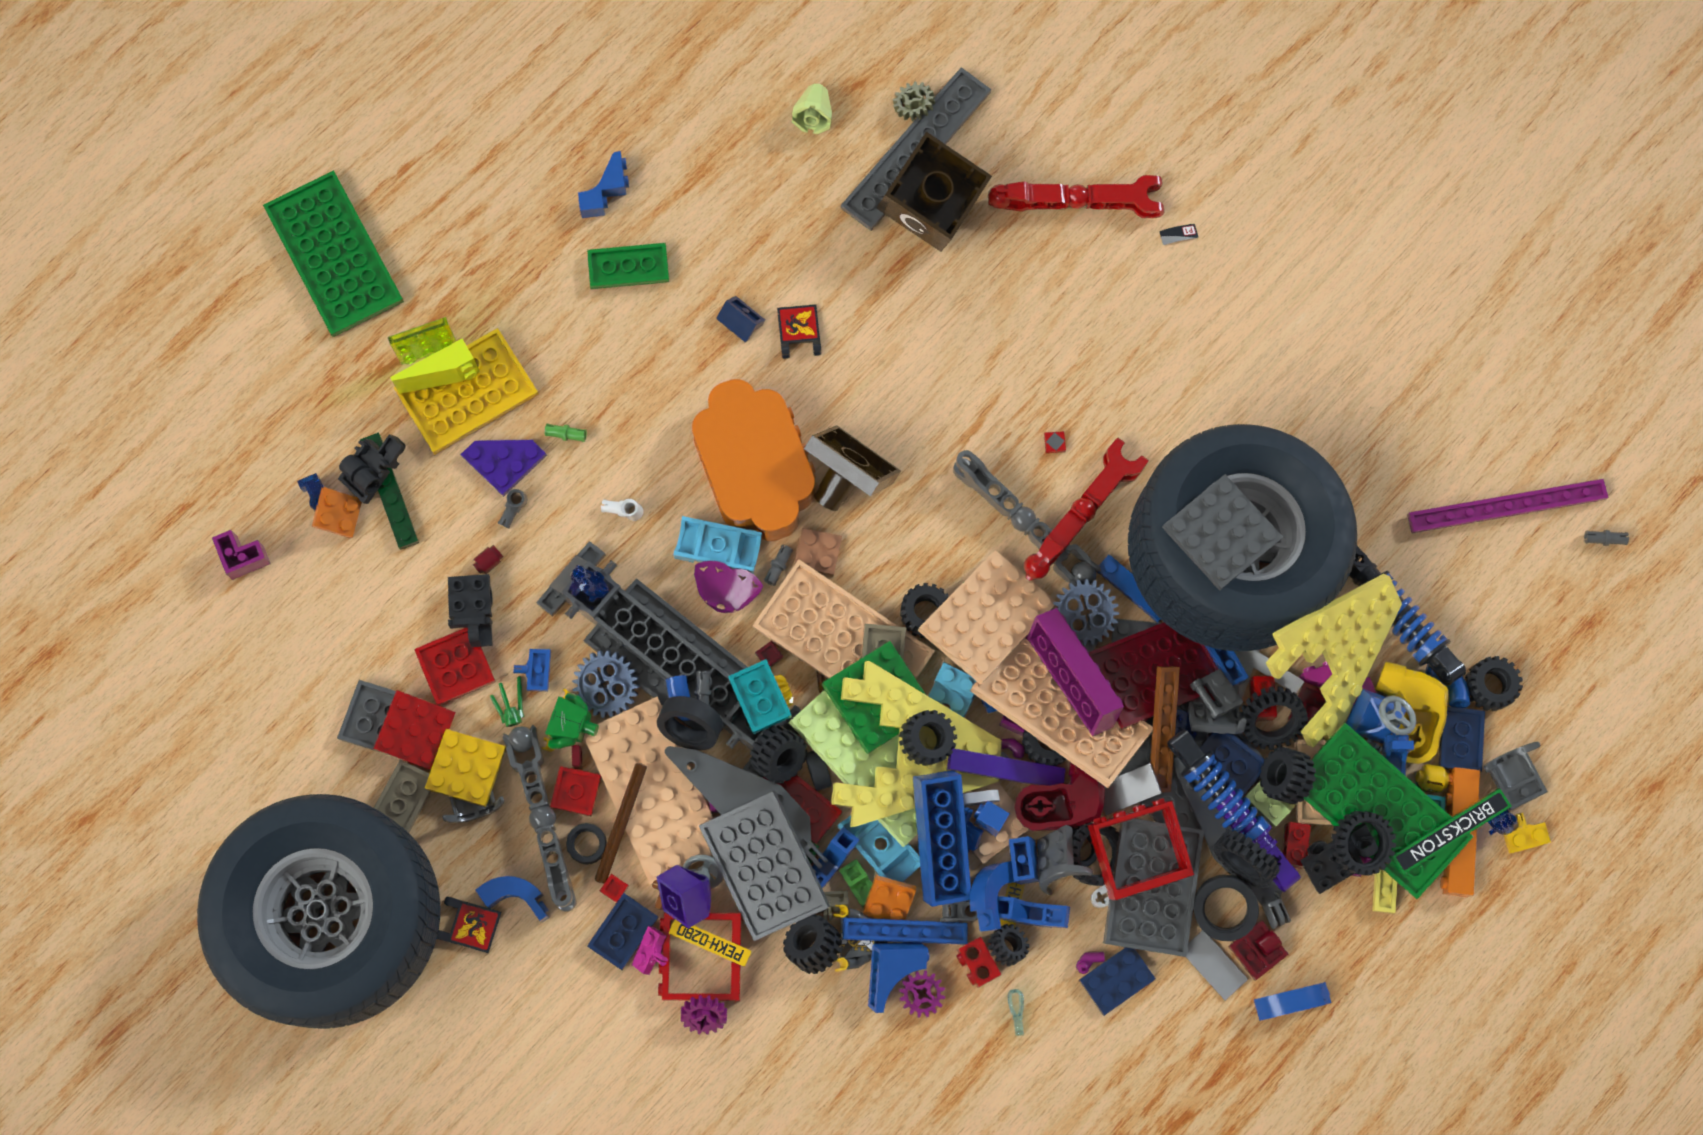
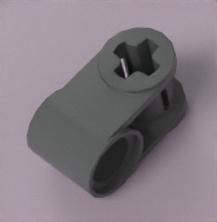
M962 901L942 905V918H940V922H974L978 917L977 914L974 917H968L965 914V909L970 906V901ZM949 907H951V916H949Z

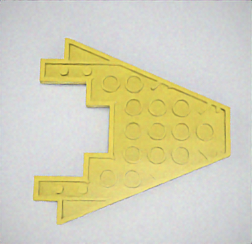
M1382 574L1331 601V603L1323 608L1303 616L1272 634L1279 648L1268 659L1266 665L1274 678L1280 679L1302 654L1307 662L1313 664L1323 653L1332 672V675L1320 688L1326 703L1301 730L1307 745L1315 747L1323 737L1325 741H1328L1345 722L1356 698L1362 692V685L1398 614L1402 603L1388 575Z
M870 661L864 663L863 680L843 678L841 700L881 705L879 726L900 728L899 732L903 731L902 725L906 723L909 717L925 710H936L938 714L944 713L945 719H951V727L955 725L956 730L953 731L954 734H957V739L953 741L956 743L955 749L1001 756L1002 740ZM923 726L919 733L920 741L925 748L933 750L937 742L936 735L931 728ZM898 741L896 769L876 767L874 787L833 783L831 805L852 807L850 827H856L915 808L913 776L951 771L947 770L948 756L947 759L933 765H917L914 763L915 760L910 761L907 759L908 753L903 754L904 746H900ZM957 772L962 776L963 793L999 782L997 778Z

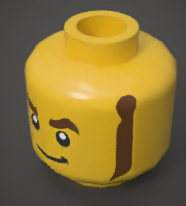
M1425 764L1421 770H1417L1415 779L1419 783L1421 790L1439 793L1447 788L1449 774L1442 766Z

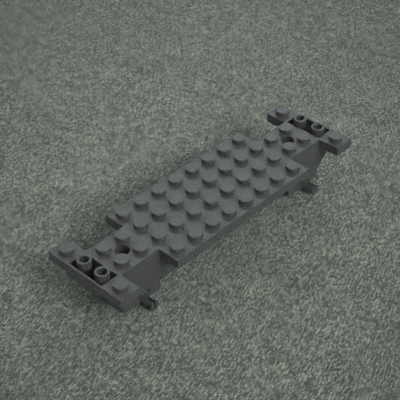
M589 541L550 584L547 591L536 602L537 605L553 617L563 604L567 602L571 607L565 613L566 616L572 619L579 611L596 626L583 640L584 643L597 653L602 650L604 656L607 650H611V656L615 652H619V659L622 656H626L625 663L633 662L629 668L637 669L633 673V676L639 677L638 680L634 681L635 684L640 685V688L651 697L655 698L658 696L661 705L669 699L666 685L667 678L686 675L690 697L697 699V695H695V690H697L696 672L709 671V690H711L709 706L720 715L723 722L722 730L725 729L732 734V737L726 744L730 745V748L733 749L738 741H740L752 750L754 742L757 741L759 735L763 734L764 730L753 734L751 728L747 726L748 721L728 676L748 667L637 578L624 591L610 576V573L617 567V564L610 560L604 569L596 567L606 554ZM592 593L600 594L599 598L595 601L590 600L589 596ZM795 705L790 710L791 718L773 726H785L799 735L789 722L802 710ZM681 720L691 729L705 730L703 726L693 720ZM749 760L743 770L763 777L752 767V763Z

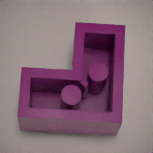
M232 530L212 537L224 571L232 580L271 564L266 550L259 540L241 546L238 536Z

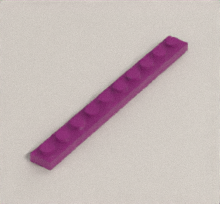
M1604 479L1414 511L1409 512L1407 517L1411 533H1418L1606 500L1609 497Z

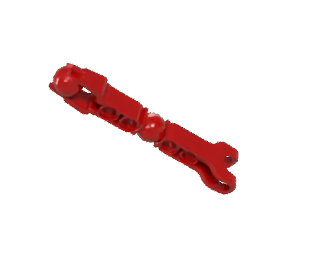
M1143 175L1133 184L1087 185V188L1079 184L1072 185L1069 188V185L1031 184L1024 181L1006 185H994L988 192V205L997 209L1019 212L1031 209H1067L1069 205L1074 209H1081L1086 206V209L1132 210L1137 216L1144 219L1159 218L1165 213L1164 205L1161 202L1152 201L1147 193L1158 191L1163 185L1162 178L1156 175Z
M1119 437L1116 438L1103 456L1104 469L1083 493L1081 498L1072 503L1071 509L1046 537L1039 551L1026 558L1024 562L1026 579L1031 581L1045 577L1050 570V566L1056 562L1084 525L1095 517L1096 511L1121 482L1135 481L1149 460L1144 456H1140L1135 461L1125 459L1121 453L1125 442Z

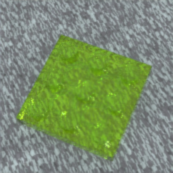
M446 317L388 337L389 343L401 365L412 364L422 357L427 358L457 341Z

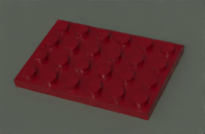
M1165 622L1088 652L1093 662L1099 666L1104 678L1110 682L1115 694L1122 700L1124 707L1117 719L1121 730L1154 717L1157 666L1180 667L1177 707L1200 698L1198 693L1190 687L1192 682L1219 670L1204 645L1182 636ZM1204 686V689H1205V690L1207 691V693L1209 694L1210 692H1209L1208 689Z

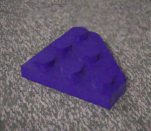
M533 440L474 441L460 454L503 497L547 456Z

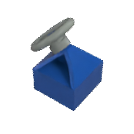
M1362 689L1346 724L1360 736L1383 744L1387 735H1407L1411 733L1416 726V716L1413 708L1404 699L1397 696L1385 697ZM1406 711L1409 715L1410 722L1404 717ZM1400 724H1402L1405 727V729H1400Z

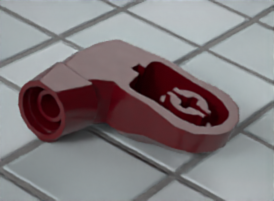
M1070 762L1069 776L1071 780L1069 783L1051 786L1030 785L1022 789L1015 802L1016 817L1023 827L1032 831H1055L1065 825L1074 829L1087 823H1093V820L1101 817L1105 795L1104 785Z

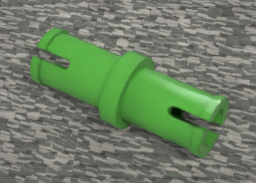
M547 423L544 434L545 436L562 438L563 441L570 439L585 442L587 430L571 428L569 425L558 426Z

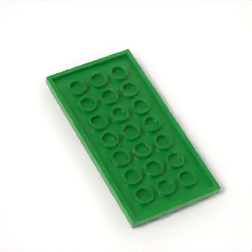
M334 170L263 205L332 337L404 302Z
M1343 723L1311 759L1314 762L1313 768H1316V773L1314 774L1316 779L1313 782V789L1309 791L1308 797H1304V800L1334 827L1340 826L1338 821L1345 819L1344 816L1351 814V812L1368 811L1381 815L1383 819H1386L1389 822V826H1392L1394 831L1391 833L1395 834L1396 837L1392 842L1396 843V848H1392L1391 851L1397 852L1451 818L1446 811L1346 723ZM1363 822L1369 829L1377 846H1379L1378 833L1375 827L1370 823ZM1470 833L1404 875L1400 872L1391 856H1389L1392 861L1390 864H1385L1386 868L1384 871L1415 899H1418L1474 836Z

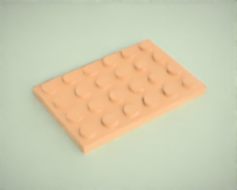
M995 550L919 627L918 631L981 685L1026 638L1035 617L1052 610L1055 607L1053 602L1056 601L1033 581L1027 580L1021 571Z

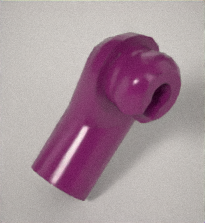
M1013 738L1000 739L1002 740L1001 749H1010L1016 759L1024 757L1025 749L1021 743Z
M1104 951L1083 953L1076 964L1079 973H1088L1089 968L1094 962H1104Z

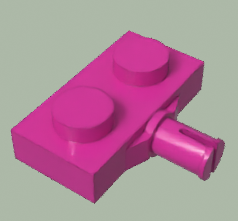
M648 926L632 966L641 973L650 975L656 962L661 966L666 965L665 961L668 962V959L661 954L666 935L655 927Z

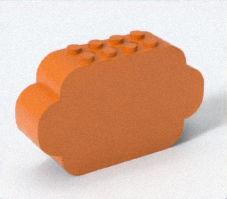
M732 379L720 383L709 394V408L702 410L695 416L692 423V432L695 447L722 518L728 526L762 532V539L766 541H777L788 537L798 527L799 512L809 507L814 499L816 478L813 462H808L809 453L804 449L806 444H801L802 435L799 426H794L793 411L791 407L787 408L783 397L774 390L761 389L755 391L748 382L741 379Z

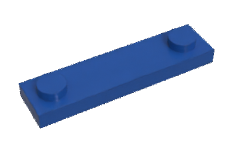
M1108 554L1099 565L1101 571L1097 573L1158 623L1161 619L1143 598L1133 574Z

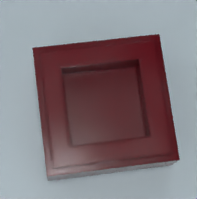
M772 640L755 652L759 660L763 661L766 659L770 667L784 658Z
M580 745L572 746V766L574 769H582V748Z

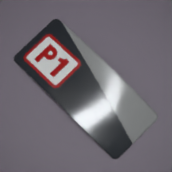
M1195 224L1176 226L1160 231L1163 245L1199 237Z

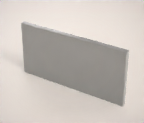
M1151 763L1118 776L1109 788L1104 786L1103 809L1105 815H1109L1161 794L1162 792Z
M1203 930L1188 943L1186 958L1224 1001L1248 980Z

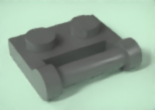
M1221 669L1190 684L1192 690L1196 691L1206 704L1214 720L1242 706L1244 703ZM1204 686L1208 689V691L1210 692V694L1213 696V698L1215 699V701L1217 702V704H1218L1220 707H1217V706H1216V704L1214 703V701L1212 700V698L1209 696V694L1207 693V691L1204 689Z

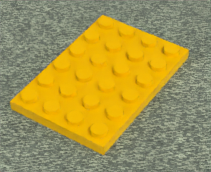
M498 328L467 345L480 371L473 379L401 394L394 387V390L434 455L539 395Z

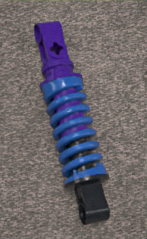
M1182 729L1168 740V747L1185 766L1180 775L1188 783L1194 780L1200 782L1194 787L1195 792L1205 788L1207 792L1201 796V800L1206 801L1212 797V803L1208 805V809L1213 810L1216 808L1219 811L1215 814V818L1220 819L1223 817L1226 820L1222 823V827L1227 828L1230 826L1232 831L1235 830L1239 834L1242 833L1246 838L1250 837L1252 842L1259 843L1261 849L1265 848L1267 854H1271L1276 858L1275 860L1280 871L1273 881L1277 887L1285 892L1301 879L1300 874L1278 849L1275 838H1272L1268 833L1272 826L1268 824L1263 816H1256L1257 808L1254 806L1249 807L1250 799L1247 797L1242 798L1243 790L1235 789V780H1228L1229 773L1221 771L1222 764L1215 760L1213 750L1203 753L1191 734L1185 729Z

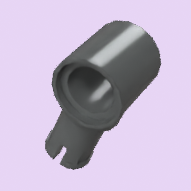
M512 489L507 494L506 508L498 521V524L508 529L516 514L520 512L521 508L528 501L526 493L518 489ZM516 493H520L522 496L519 504H514L512 500Z

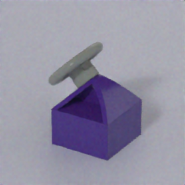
M708 855L692 856L685 861L683 867L675 865L656 877L663 911L688 929L709 916L711 889L718 886L723 880L720 869L713 857ZM704 861L703 866H700L698 869H689L692 863ZM711 864L717 869L718 875L716 879L709 874Z

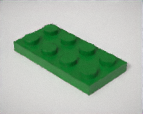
M666 243L587 250L591 289L669 282Z

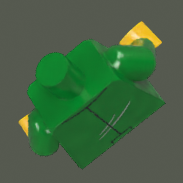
M566 689L562 690L565 692L564 697L558 696L545 731L549 738H543L547 744L545 747H541V749L549 752L573 746L576 742H582L585 734L596 736L599 729L598 724L590 722L591 714L588 712V706L583 699Z

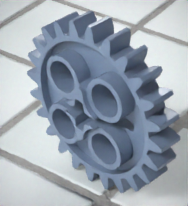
M1088 579L1084 580L1083 585L1080 580H1076V586L1068 583L1070 589L1062 588L1064 595L1057 594L1056 596L1060 601L1053 602V604L1058 606L1057 609L1065 616L1070 628L1076 632L1078 640H1082L1083 646H1086L1087 640H1089L1091 645L1095 644V639L1102 642V635L1109 637L1107 630H1115L1111 624L1118 623L1113 616L1119 615V612L1114 611L1113 608L1119 605L1112 604L1111 602L1116 597L1108 596L1111 591L1110 589L1103 591L1104 584L1096 587V580H1093L1091 585H1089ZM1081 594L1084 596L1085 609L1090 610V613L1087 614V618L1091 626V630L1087 629L1086 617L1084 615H1081V612L1084 611L1082 602L1080 600ZM1092 594L1098 598V603L1095 606H1091L1088 602V598ZM1071 599H1075L1078 602V607L1074 611L1068 607V602ZM1097 614L1103 618V622L1099 626L1093 623V617ZM1076 619H1080L1083 623V627L1079 631L1073 628V622Z
M602 650L598 651L597 656L595 653H591L590 659L587 657L583 658L585 665H577L581 671L574 672L578 679L572 680V682L578 684V687L574 688L573 691H579L578 695L587 704L588 712L594 709L593 716L598 715L599 712H601L602 718L606 717L607 712L610 717H613L615 712L620 714L622 713L621 708L624 710L629 709L627 703L633 704L635 702L631 697L638 696L634 689L639 688L640 685L635 684L634 681L638 680L639 677L633 676L637 669L629 668L633 662L625 663L626 656H622L619 659V652H615L612 656L611 650H607L605 656ZM608 665L614 667L615 672L613 675L608 674ZM591 673L596 676L595 684L589 681ZM609 681V685L604 687L603 683ZM617 683L623 686L622 694L616 691ZM599 692L605 695L604 703L598 700Z

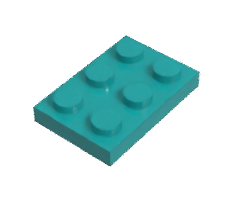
M766 659L728 676L753 734L792 717Z

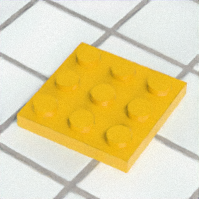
M446 729L425 789L486 807L506 751V746Z

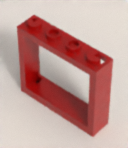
M1164 798L1152 801L1153 805L1145 807V804L1132 807V812L1126 813L1125 810L1115 812L1112 818L1099 817L1093 820V824L1088 825L1110 900L1125 898L1194 875L1172 801H1164ZM1162 810L1179 868L1116 888L1099 829Z
M664 913V918H660V931H663L666 938L662 945L661 953L668 959V962L665 961L667 964L664 966L659 964V974H662V983H658V996H662L663 1001H690L691 997L698 999L699 995L703 998L709 995L711 1000L718 998V1001H740L741 965L732 961L731 994L669 993L671 936L669 931L671 929V920L675 919L669 914ZM709 913V916L703 919L710 921H732V943L741 946V913Z

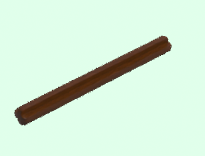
M636 763L595 876V881L604 884L609 877L647 766L642 763Z

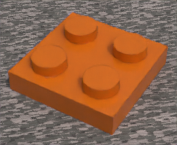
M323 487L312 527L343 537L353 538L362 502L357 497Z
M875 875L863 908V914L878 919L905 920L916 893V886Z

